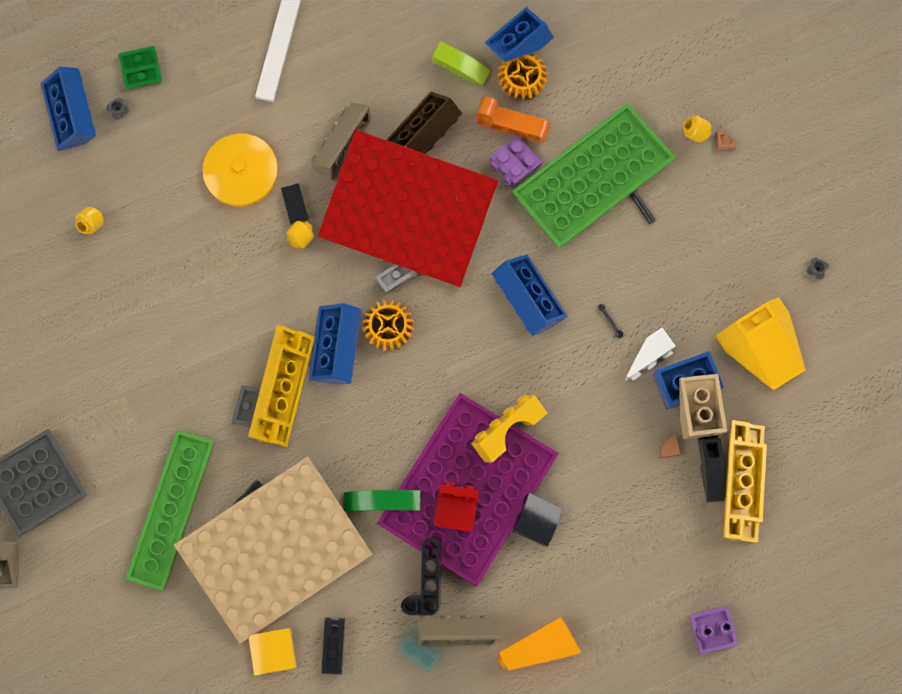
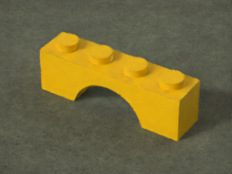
M524 394L519 397L517 403L513 407L507 408L501 418L493 420L486 431H482L475 436L476 440L471 444L484 462H494L506 451L505 436L511 425L516 422H521L524 425H535L547 414V411L535 395Z

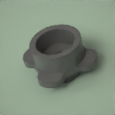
M117 98L107 105V110L111 111L114 119H119L122 114L129 112V108L124 105L122 98Z
M816 257L812 258L811 265L807 268V273L815 275L818 279H823L825 276L824 272L829 268L827 262Z

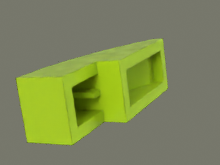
M441 41L432 56V63L449 70V73L483 87L490 73V69L477 60Z

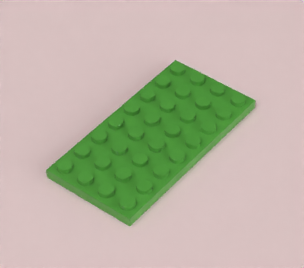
M627 103L512 191V195L557 248L561 249L675 161L676 157Z

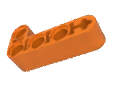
M490 97L481 98L476 114V123L483 127L541 143L546 142L551 125L547 120L498 107V102Z

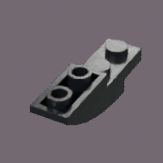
M718 436L697 438L702 462L700 469L706 502L725 501L726 475L721 438H718Z

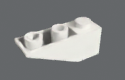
M663 328L646 338L625 378L626 381L629 379L636 380L642 375L641 371L646 368L648 370L652 369L658 364L656 361L661 358L665 360L673 354L672 351L675 348V344Z

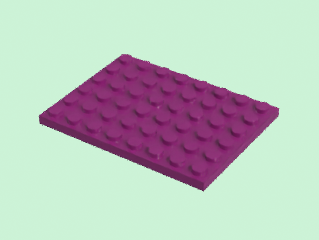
M459 393L398 489L421 491V511L386 510L377 522V525L422 552V543L430 536L438 537L442 542V566L477 587L512 531L517 514L521 512L525 495L528 493L534 495L559 453L514 425H511L505 436L506 451L494 462H484L471 443L476 440L475 436L478 433L486 431L493 420L501 417ZM445 482L455 483L456 487L464 488V485L476 487L475 490L479 491L474 526L471 532L435 526L434 520L440 484L444 485ZM431 541L429 544H427L428 547H431V554L427 556L437 557L436 554L433 555V549L437 546L433 544V541Z

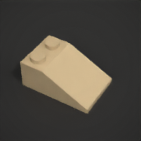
M718 374L680 378V422L683 440L718 436L728 432Z

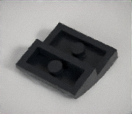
M528 493L525 495L521 512L517 514L513 532L547 547L554 535L563 508Z

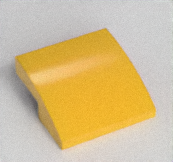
M291 628L250 635L249 643L254 676L297 668Z

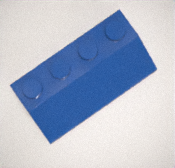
M58 67L41 82V87L57 150L61 151L88 143L96 136L79 68Z
M527 254L506 260L491 273L532 336L546 331L568 317Z
M345 303L319 306L309 381L351 384L361 315L360 308Z

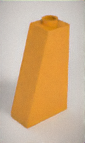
M562 617L499 652L500 657L497 660L502 669L507 668L509 671L577 655L581 651Z

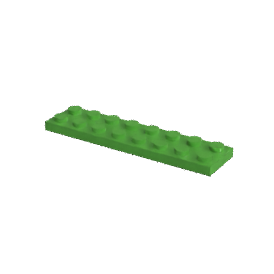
M177 430L126 580L161 591L165 590L178 552L174 544L182 539L215 444L213 440Z

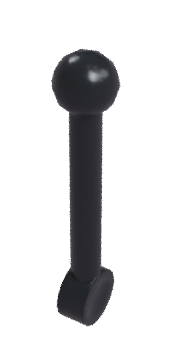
M600 304L598 306L599 311L603 312V314L615 330L616 337L622 338L623 332L621 330H618V328L612 321L611 317L605 310V305Z

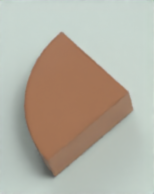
M716 131L717 151L736 150V143L724 132Z
M677 435L665 441L660 450V458L680 455Z

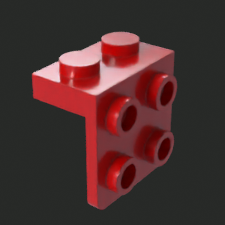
M445 482L444 485L440 484L434 520L435 526L471 532L474 526L479 491L475 490L476 487L464 485V488L456 487L455 483Z

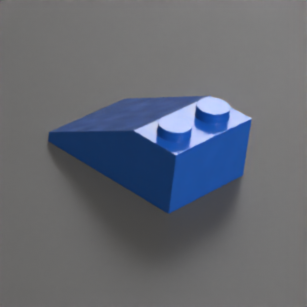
M526 6L484 43L500 59L507 62L541 50L554 36L547 24Z

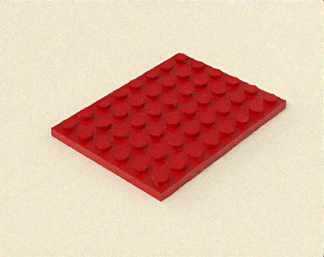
M355 129L317 237L461 288L499 180Z

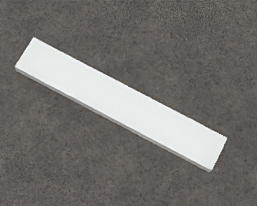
M281 0L255 95L256 99L274 103L301 0Z

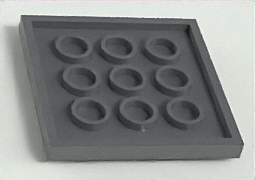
M49 429L0 457V506L19 537L88 495Z

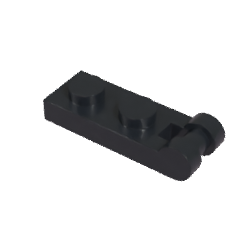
M325 617L321 674L342 675L345 618L333 620L331 617ZM331 627L338 628V634L331 633Z

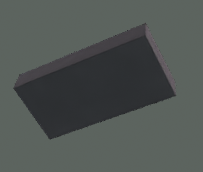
M299 183L282 187L281 191L290 224H294L296 221L309 220Z

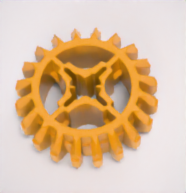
M531 53L507 62L502 60V66H499L498 78L500 79L499 85H503V92L508 90L507 95L511 96L514 94L515 100L518 96H521V99L524 100L526 95L531 99L532 93L537 96L539 94L538 90L542 91L544 89L543 85L547 83L545 78L548 76V73L545 71L546 65H542L543 60H537L538 55L535 54L532 57ZM516 65V71L508 76V71ZM520 72L521 74L523 73L524 75H526V77L524 78L519 76ZM537 75L536 81L529 85V79Z
M383 300V306L376 302L377 309L370 307L369 310L372 314L365 313V317L368 318L363 320V324L367 325L363 327V332H368L365 334V338H371L369 341L371 345L377 342L376 349H379L381 345H383V351L387 350V346H390V350L394 351L393 345H397L400 349V342L407 344L408 342L405 337L411 338L412 334L409 332L414 331V327L410 326L414 323L413 319H409L412 316L411 312L405 313L407 311L406 306L400 309V302L396 306H394L393 300H390V305H387L386 300ZM393 312L396 314L386 317L382 313ZM377 318L381 326L375 334L373 322ZM400 318L404 321V328L401 333L396 328ZM385 323H387V324H390V323H391V324H392V328H390V327H386V328H385ZM386 334H391L395 338L383 339L380 337H384Z

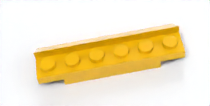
M282 325L276 326L248 437L272 445L288 446L315 339L314 336L302 331H294Z
M735 420L730 421L723 538L731 541L758 543L759 523L763 522L767 444H764L765 426L752 425L749 422Z

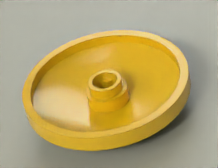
M238 133L223 137L209 149L203 162L202 171L208 190L217 200L229 206L246 207L260 202L272 191L278 176V164L272 149L266 142L250 134Z

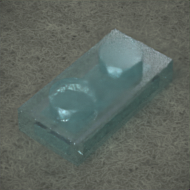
M408 634L397 650L398 653L431 673L441 657L426 646H416V640Z

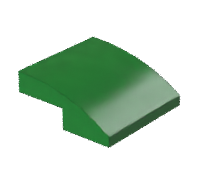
M155 46L118 54L126 90L162 82Z

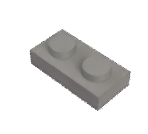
M393 265L376 276L375 280L384 293L387 294L417 275V272Z

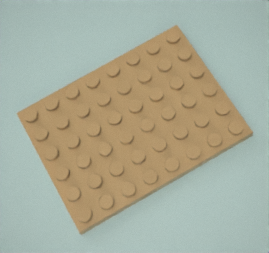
M308 456L174 544L239 643H242L250 635H254L373 555Z

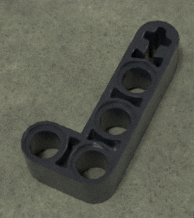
M430 536L422 543L421 595H409L401 602V609L407 615L431 616L440 609L442 542L436 536ZM431 541L437 546L433 549V555L436 554L437 557H427V555L431 554V547L427 546ZM430 560L436 563V570L434 571L427 568V562ZM427 581L435 582L436 589L433 591L429 590L426 586ZM407 600H413L416 608L413 610L409 609L406 605ZM433 601L436 606L435 610L427 609L426 602Z

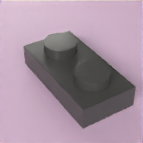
M241 386L232 418L233 424L251 427L260 389Z

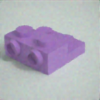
M518 136L490 156L491 168L495 172L499 171L503 175V180L514 188L542 165V161Z

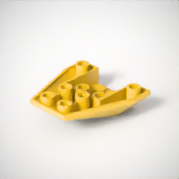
M779 297L764 303L715 336L729 356L773 391L806 371L790 313Z

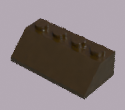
M430 92L389 136L387 141L426 154L446 134V131L458 121V118L463 113L451 98Z

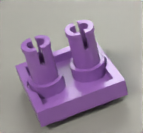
M728 606L689 615L699 655L739 645Z

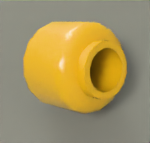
M692 116L683 125L684 134L687 138L701 143L710 137L711 124L700 116Z
M86 207L75 217L76 228L79 232L87 235L95 233L104 223L102 213L94 207Z
M296 221L286 232V240L293 248L304 249L314 238L312 231L314 228L307 221L304 223Z

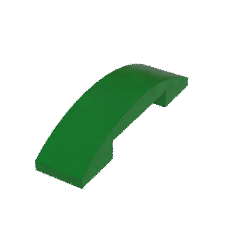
M365 490L344 492V512L421 511V491Z

